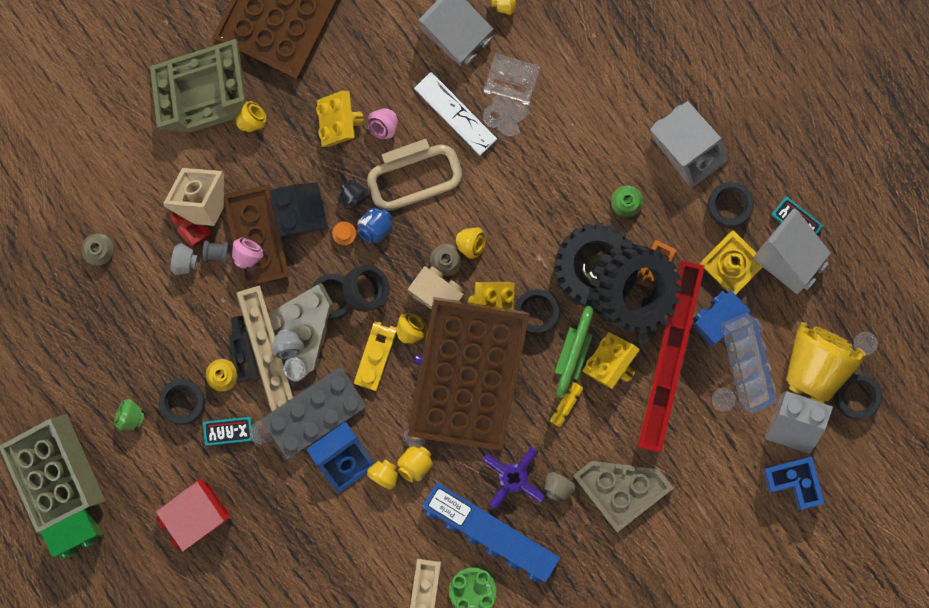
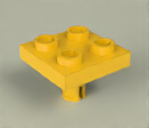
M339 91L317 100L316 112L319 116V137L322 147H330L353 139V126H362L364 119H357V117H363L362 112H352L350 91Z
M734 230L699 263L705 265L704 270L727 293L731 290L735 295L763 268L753 259L757 253Z
M475 282V294L469 297L468 302L513 310L515 283Z
M609 332L601 340L599 347L592 357L587 360L582 372L613 389L620 377L626 382L632 379L626 372L634 376L635 370L629 364L639 349Z

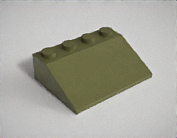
M67 414L50 418L0 445L2 456L36 533L83 509H91L105 502Z

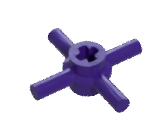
M530 447L518 464H509L507 466L488 453L482 461L500 474L501 488L489 503L495 510L509 492L515 493L522 490L538 503L543 500L545 495L528 483V474L526 472L527 467L538 454L536 449ZM517 472L520 475L518 477L520 482L518 484L516 482L512 485L509 484L508 473L514 474Z

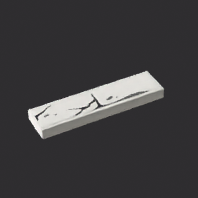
M432 72L414 88L479 156L497 140Z

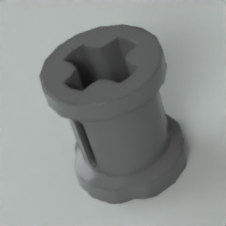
M208 240L204 241L203 262L208 260L228 262L229 242L214 244L209 243Z

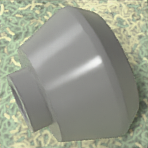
M183 243L176 245L171 259V271L175 275L190 273L192 269L197 267L198 255H194V250Z
M284 329L279 331L278 335L274 337L271 352L280 359L293 358L301 354L304 344L297 333L292 332L290 329Z

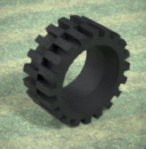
M596 223V225L586 224L580 229L576 228L563 240L555 259L554 271L557 277V284L564 291L563 294L567 298H571L573 303L577 305L581 304L584 308L586 306L594 308L593 302L597 301V299L591 297L590 290H595V288L586 286L576 276L574 271V258L584 246L594 243L604 244L611 249L615 247L621 250L620 245L628 244L632 246L634 244L632 240H628L622 230L619 232L615 230V226H603V223ZM639 269L634 271L626 280L623 288V299L636 283Z
M623 244L620 245L621 250L614 247L610 250L611 257L604 255L600 259L604 263L602 267L596 265L594 272L598 273L597 278L591 277L590 284L596 286L595 290H590L591 297L597 299V301L593 302L594 308L600 310L598 314L606 319L607 322L625 330L638 333H646V329L650 331L656 330V323L664 325L667 322L665 316H673L675 310L671 309L673 303L679 305L680 298L676 297V292H682V286L676 284V281L681 280L680 273L673 271L677 268L675 263L668 261L670 258L667 255L639 244H632V246ZM647 267L654 278L652 295L642 308L630 311L623 299L624 284L634 271Z

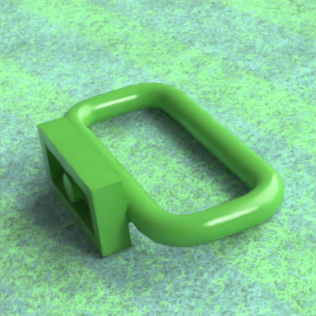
M591 306L584 308L577 330L569 328L554 372L561 375L556 390L558 398L565 396L571 379H578L592 335L587 333L594 311Z

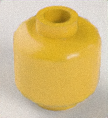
M422 446L419 448L409 447L397 461L398 473L409 482L421 481L433 466L430 458L431 453Z

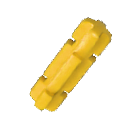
M574 382L570 385L568 394H565L556 409L557 412H554L551 417V423L558 427L562 426L565 421L564 417L568 416L577 401L576 397H579L581 394L582 386Z

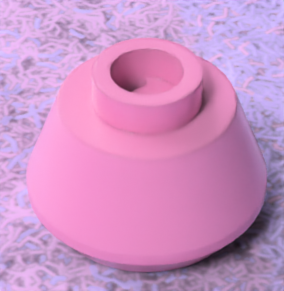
M383 108L371 112L368 115L367 124L371 133L377 138L390 139L395 134L398 119L392 110Z
M239 238L233 242L232 258L237 266L246 269L247 267H253L263 258V250L254 241L247 238Z

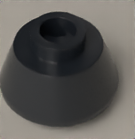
M349 180L340 187L342 192L339 196L342 206L346 210H352L370 195L369 187L359 181L353 183Z

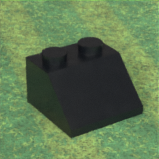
M318 182L294 184L270 190L282 239L329 229Z

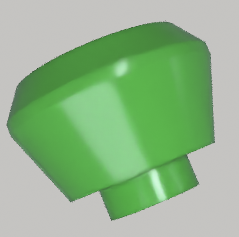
M622 186L613 193L611 206L614 212L621 217H634L643 207V197L635 187Z
M131 399L123 400L117 410L114 424L118 430H134L136 426L140 427L142 424L144 413H141V407Z

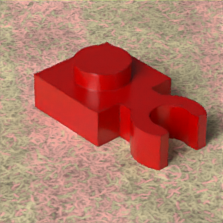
M172 212L170 216L171 221L176 225H180L177 232L191 249L211 237L212 233L205 225L193 224Z

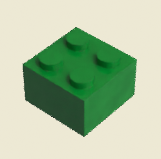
M83 509L40 531L52 557H60L61 560L77 554V548L81 546L82 548H89L100 542L98 538L103 536L91 509Z

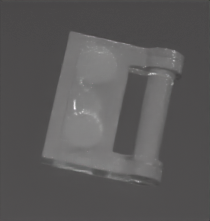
M495 53L483 93L488 95L491 93L521 101L523 105L529 106L540 66ZM496 79L526 88V91L524 93L496 85L494 81Z

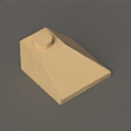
M182 168L163 203L164 206L193 224L214 226L224 208L223 171Z

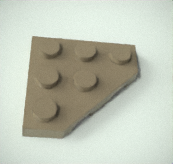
M322 283L268 313L275 336L281 330L290 329L292 332L297 333L304 344V349L300 355L284 359L294 380H298L318 368L320 360L318 357L327 331L326 324L333 307V303Z
M591 461L573 475L616 532H619L673 489V486L662 472L654 468Z

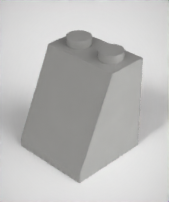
M437 0L419 19L420 29L460 67L464 63L470 64L477 56L475 52L480 46L485 48L493 39L491 36L493 28L467 0Z
M688 101L683 105L677 106L671 114L664 119L658 120L650 128L655 142L691 188L729 161L722 138Z
M794 208L775 229L753 259L798 294L803 288L808 290L816 280L813 277L816 272L820 274L828 265L826 259L831 252L799 211Z
M785 391L779 394L765 439L811 454L826 429L833 407Z

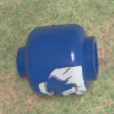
M370 209L358 221L359 235L368 243L381 242L393 230L392 216L385 209Z

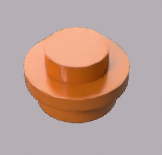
M340 222L333 228L332 235L336 243L345 246L355 240L356 230L351 223Z

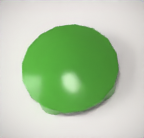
M467 568L461 570L453 577L449 586V596L455 608H491L496 599V585L487 571L479 568Z

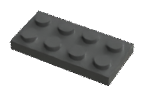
M339 366L260 420L284 457L289 459L367 406L342 367Z

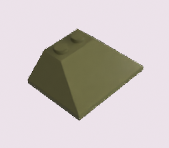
M236 39L150 66L156 123L159 130L189 133L233 120L246 103L239 47Z

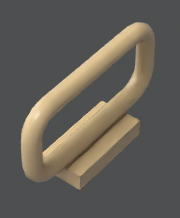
M423 139L381 154L384 164L378 165L370 171L367 185L374 204L381 210L393 211L456 188L462 179V168L455 151L451 147L443 144L429 147L427 139ZM438 154L447 156L453 171L451 180L390 202L382 199L376 183L378 176Z

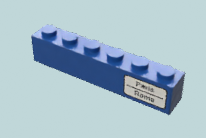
M438 482L422 506L426 509L425 515L435 521L438 517L446 521L444 526L455 533L458 530L467 534L465 539L477 546L480 542L487 546L485 550L487 553L497 559L499 555L508 559L506 562L508 566L517 571L521 567L528 572L526 577L538 584L541 580L547 581L560 559L554 553Z

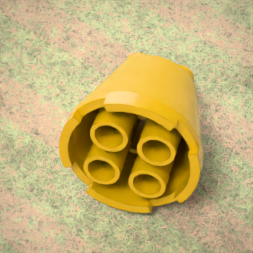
M801 322L796 331L786 380L790 385L789 389L800 395L805 392L811 395L810 399L824 404L825 401H830L862 364L866 353L859 348L854 351L852 345L847 340L817 326L809 329L807 328L808 324Z

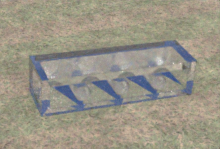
M745 312L721 323L740 405L752 414L776 403L774 394L776 393V387L770 377L771 366L766 360L765 352L767 349L761 339L760 332L762 327L758 319Z

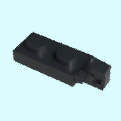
M243 315L232 317V336H229L233 364L237 372L236 382L244 383L259 379L258 367Z

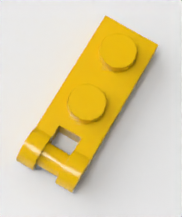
M374 321L354 384L377 391L395 338L396 327L390 326L389 328L381 325V322ZM378 334L386 336L385 343L376 341Z

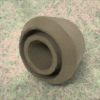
M96 233L88 236L83 241L81 252L83 258L89 264L100 266L106 264L112 258L114 246L106 235Z
M442 244L431 253L430 264L443 274L442 276H451L461 268L462 255L455 246Z
M555 472L546 475L544 489L547 491L546 496L559 502L560 499L566 500L575 492V484Z

